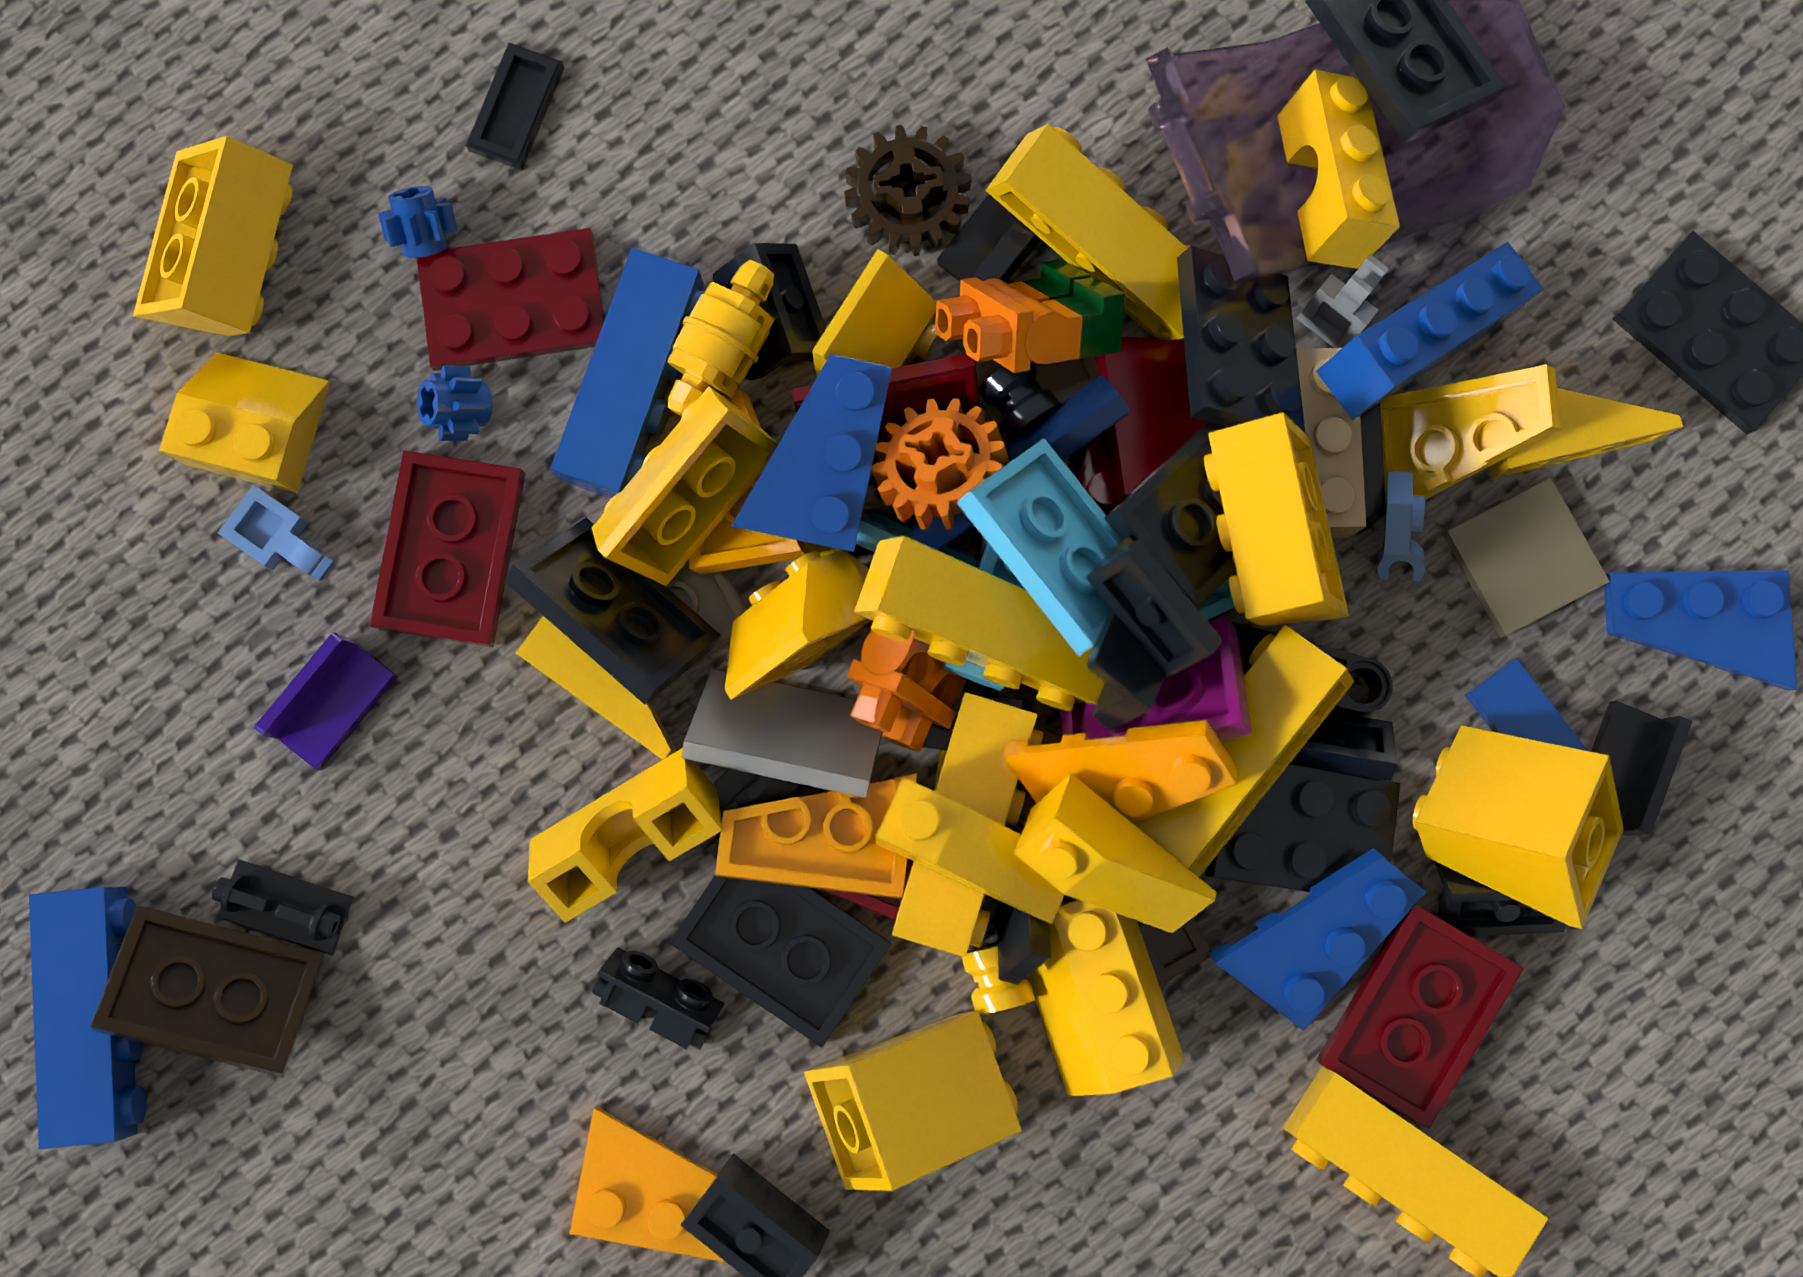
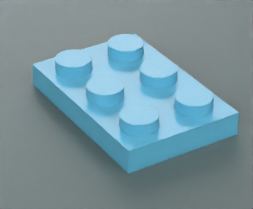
M1043 438L970 490L957 504L1078 656H1080L1096 644L1110 610L1108 604L1086 577L1122 539L1104 519L1106 517L1104 512L1045 438Z

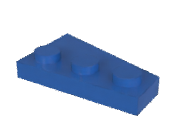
M830 354L731 526L854 552L892 367Z
M1789 570L1617 572L1606 574L1610 581L1604 585L1606 631L1608 635L1675 656L1680 655L1736 675L1740 674L1768 683V685L1787 691L1797 689Z
M1372 848L1311 887L1309 897L1280 915L1276 911L1270 913L1256 922L1258 929L1232 946L1225 942L1208 954L1215 964L1304 1031L1426 891Z

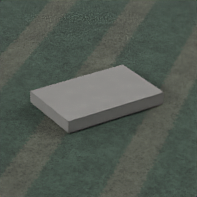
M711 670L684 739L682 758L866 798L882 731L864 725L850 716L856 700L775 682L730 700L725 691L726 672Z

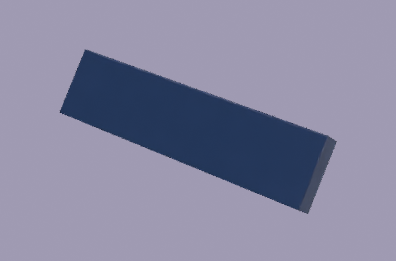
M1101 374L1050 413L1007 442L1005 447L1009 462L1003 464V467L1043 438H1045L1060 459L1064 461L1127 416L1131 410L1121 395ZM963 513L954 515L953 529L946 530L941 518H933L927 530L920 528L917 519L909 518L906 520L916 541L937 551L974 525Z

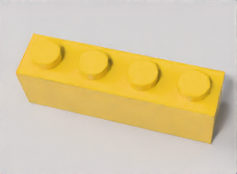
M1046 124L1026 134L985 191L1069 264L1090 274V278L1095 277L1125 293L1124 312L1157 339H1183L1177 257L1188 249L1190 245H1183L1168 231L1169 224L1161 214L1149 207H1141L1124 192L1126 186L1115 173L1106 168L1095 166L1081 153V144L1072 134L1062 128L1052 127L1050 124Z
M905 536L879 541L854 613L874 621L871 628L873 632L904 643H908L910 637L918 639L930 645L927 652L930 656L946 663L964 666L965 661L968 660L985 667L982 675L985 679L1013 689H1018L1020 683L1039 690L1036 700L1057 709L1072 711L1074 703H1097L1105 682L1093 674L1087 667V661L1094 646L1078 656L1027 590Z
M1284 625L1276 636L1268 634L1264 637L1249 658V664L1252 667L1245 674L1244 683L1252 733L1222 742V745L1238 768L1237 784L1134 823L1135 826L1197 877L1202 875L1355 682L1347 668L1287 625Z
M965 692L935 792L957 801L1003 826L1007 824L1016 827L1026 791L1016 788L1018 777L1003 757L1007 741L1029 739L1031 746L1041 745L1044 732L1033 729L1037 714ZM913 861L892 935L965 958L969 945L980 948L986 932L990 911L980 908L984 893Z
M1323 1066L1283 1126L1284 1130L1297 1138L1291 1147L1292 1151L1321 1171H1324L1329 1161H1331L1349 1174L1343 1186L1375 1208L1382 1197L1402 1210L1396 1222L1427 1244L1437 1234L1453 1245L1454 1249L1448 1258L1475 1277H1484L1488 1270L1498 1277H1513L1549 1219L1343 1077Z

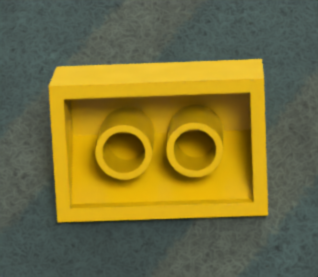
M229 136L176 151L133 317L225 336L250 333L251 327L255 326L263 311L264 298L260 292L265 272L272 267L277 256L278 242L274 237L279 218L286 212L291 202L292 186L288 183L293 165Z
M708 387L698 399L686 407L680 422L661 445L648 453L644 459L643 466L627 486L609 500L603 515L592 527L598 551L605 558L667 586L695 550L701 546L724 516L762 473L778 443L736 405Z
M1284 413L1208 433L1212 453L1205 455L1204 463L1212 489L1214 491L1220 490L1225 513L1217 516V527L1225 551H1233L1237 575L1230 576L1229 584L1233 603L1238 613L1245 612L1247 620L1260 626L1331 620L1349 616L1311 438Z
M1076 898L1061 902L1052 924H1050L1051 958L1027 978L1031 982L1034 998L1067 1096L1114 1094L1174 1076L1185 1062V1058L1137 920Z

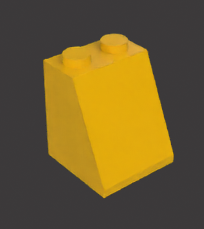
M1463 725L1460 726L1451 747H1445L1441 751L1436 766V778L1428 795L1423 794L1419 797L1413 812V827L1415 830H1418L1427 858L1568 926L1582 929L1624 830L1608 755Z
M978 1011L955 1014L804 1071L845 1190L894 1191L1022 1131L1016 1116L1018 1112L1017 1098L1011 1086L1003 1080L994 1056L996 1053L995 1038L988 1025L981 1020Z

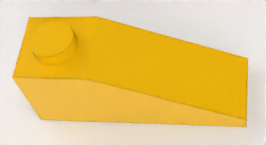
M1557 388L1561 430L1488 468L1493 480L1660 440L1682 428L1683 424L1680 415Z
M543 616L516 651V654L662 760L675 753L676 750L651 701L644 705Z
M1072 773L1031 808L1014 852L1016 856L1063 894L1170 933H1174L1216 899V891Z
M904 777L902 778L876 835L877 845L1052 924L1065 895L1014 854L1021 836L1020 834L957 801Z

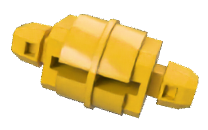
M748 260L740 266L730 281L733 285L731 290L710 282L705 293L699 297L690 316L684 318V326L672 346L673 351L667 360V363L683 374L681 381H675L668 397V408L682 417L686 407L698 399L708 387L720 395L732 398L737 387L741 386L752 364L756 365L759 359L757 355L768 337L769 329L775 320L759 306L760 301H766L773 285L774 274L767 267L753 260Z

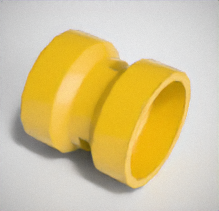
M998 943L967 950L966 957H962L965 972L972 975L974 983L978 982L979 985L971 994L974 1010L978 1011L979 1015L1018 1007L1035 1000L1029 980L1024 979L1018 985L999 980Z

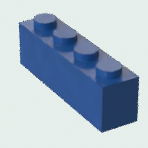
M1506 242L1355 336L1316 372L1350 418L1354 420L1498 326L1543 291L1544 288L1532 274L1527 263L1519 257L1509 242Z
M631 247L550 468L559 481L612 498L627 486L643 466L646 457L644 453L651 434L660 436L668 420L670 409L668 408V401H665L664 397L670 380H681L683 374L667 363V360L673 351L672 346L684 326V318L690 316L699 297L705 293L699 269Z
M100 887L29 894L39 1149L116 1142L138 1134L137 1124L144 1120L146 1114V1095L142 1086H136L135 1060L141 1057L144 1043L95 1032L90 1027L136 909L134 900L127 898V887Z

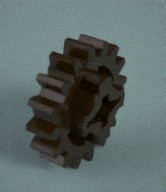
M896 125L894 140L887 141L881 133L876 132L873 134V152L862 147L857 148L855 151L856 162L860 168L847 167L846 183L853 188L844 191L846 207L857 208L851 214L852 225L855 229L869 225L867 243L873 246L884 237L889 242V254L895 255L901 243L909 244L913 256H919L922 241L928 240L933 247L939 249L943 244V229L953 234H957L960 231L961 220L956 214H968L970 198L964 195V193L971 189V175L959 173L964 166V156L961 152L950 156L946 155L949 140L946 136L943 135L932 144L927 141V127L921 126L915 138H907L904 127ZM921 160H923V161L929 163V164L932 165L933 167L927 166V165H926L925 163H923ZM892 161L884 173L876 174L881 167ZM905 182L911 183L913 190L916 191L915 196L904 197L900 184ZM942 201H945L941 209L933 217L926 221L923 220V216L932 205H940ZM880 212H888L898 219L901 224L888 220Z

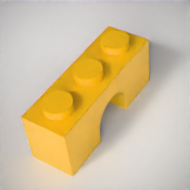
M1314 70L1278 114L1287 163L1318 168L1315 187L1310 197L1297 211L1307 261L1359 269L1370 254L1373 255L1400 227L1369 92L1359 78Z
M683 748L530 839L528 883L564 923L617 893V877L621 868L629 858L642 848L655 844L670 862L722 831L718 789L695 761L682 758Z

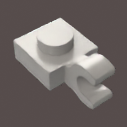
M1370 254L1346 284L1331 274L1296 319L1333 348H1343L1363 331L1379 311L1365 299L1389 268Z

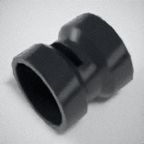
M1031 361L1029 371L1013 373L1007 368L1001 367L979 387V393L987 405L998 408L1003 415L1002 426L1011 439L1061 405L1050 389H1043L1036 380L1037 370Z

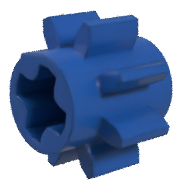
M416 186L393 192L388 196L391 210L378 213L385 241H389L390 247L401 245L403 255L409 258L426 257L444 251L447 248L444 234L458 231L452 204L447 203L446 197L435 199L433 188L429 186Z
M442 366L441 374L431 373V380H425L421 384L417 396V409L422 423L428 425L429 428L439 429V440L467 441L469 434H479V427L487 425L492 414V395L487 384L482 382L481 378H471L470 367Z

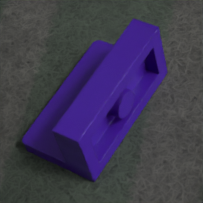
M333 632L255 724L254 729L265 737L280 740L314 769L321 770L398 676L354 640Z

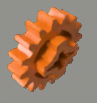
M953 398L947 410H939L935 400L929 399L926 405V413L918 415L910 407L904 409L907 423L902 427L890 422L886 424L885 429L890 438V443H876L875 453L879 462L872 465L871 470L879 485L877 489L886 506L893 505L899 520L904 522L915 513L920 528L927 530L933 518H941L946 530L953 529L954 515L963 513L970 520L957 502L974 487L1003 468V464L1009 462L998 425L995 421L986 423L982 408L975 406L965 415L959 399ZM964 438L974 443L979 449L980 454L974 453L970 444H964ZM902 474H907L910 482L916 483V490L911 489L902 481Z

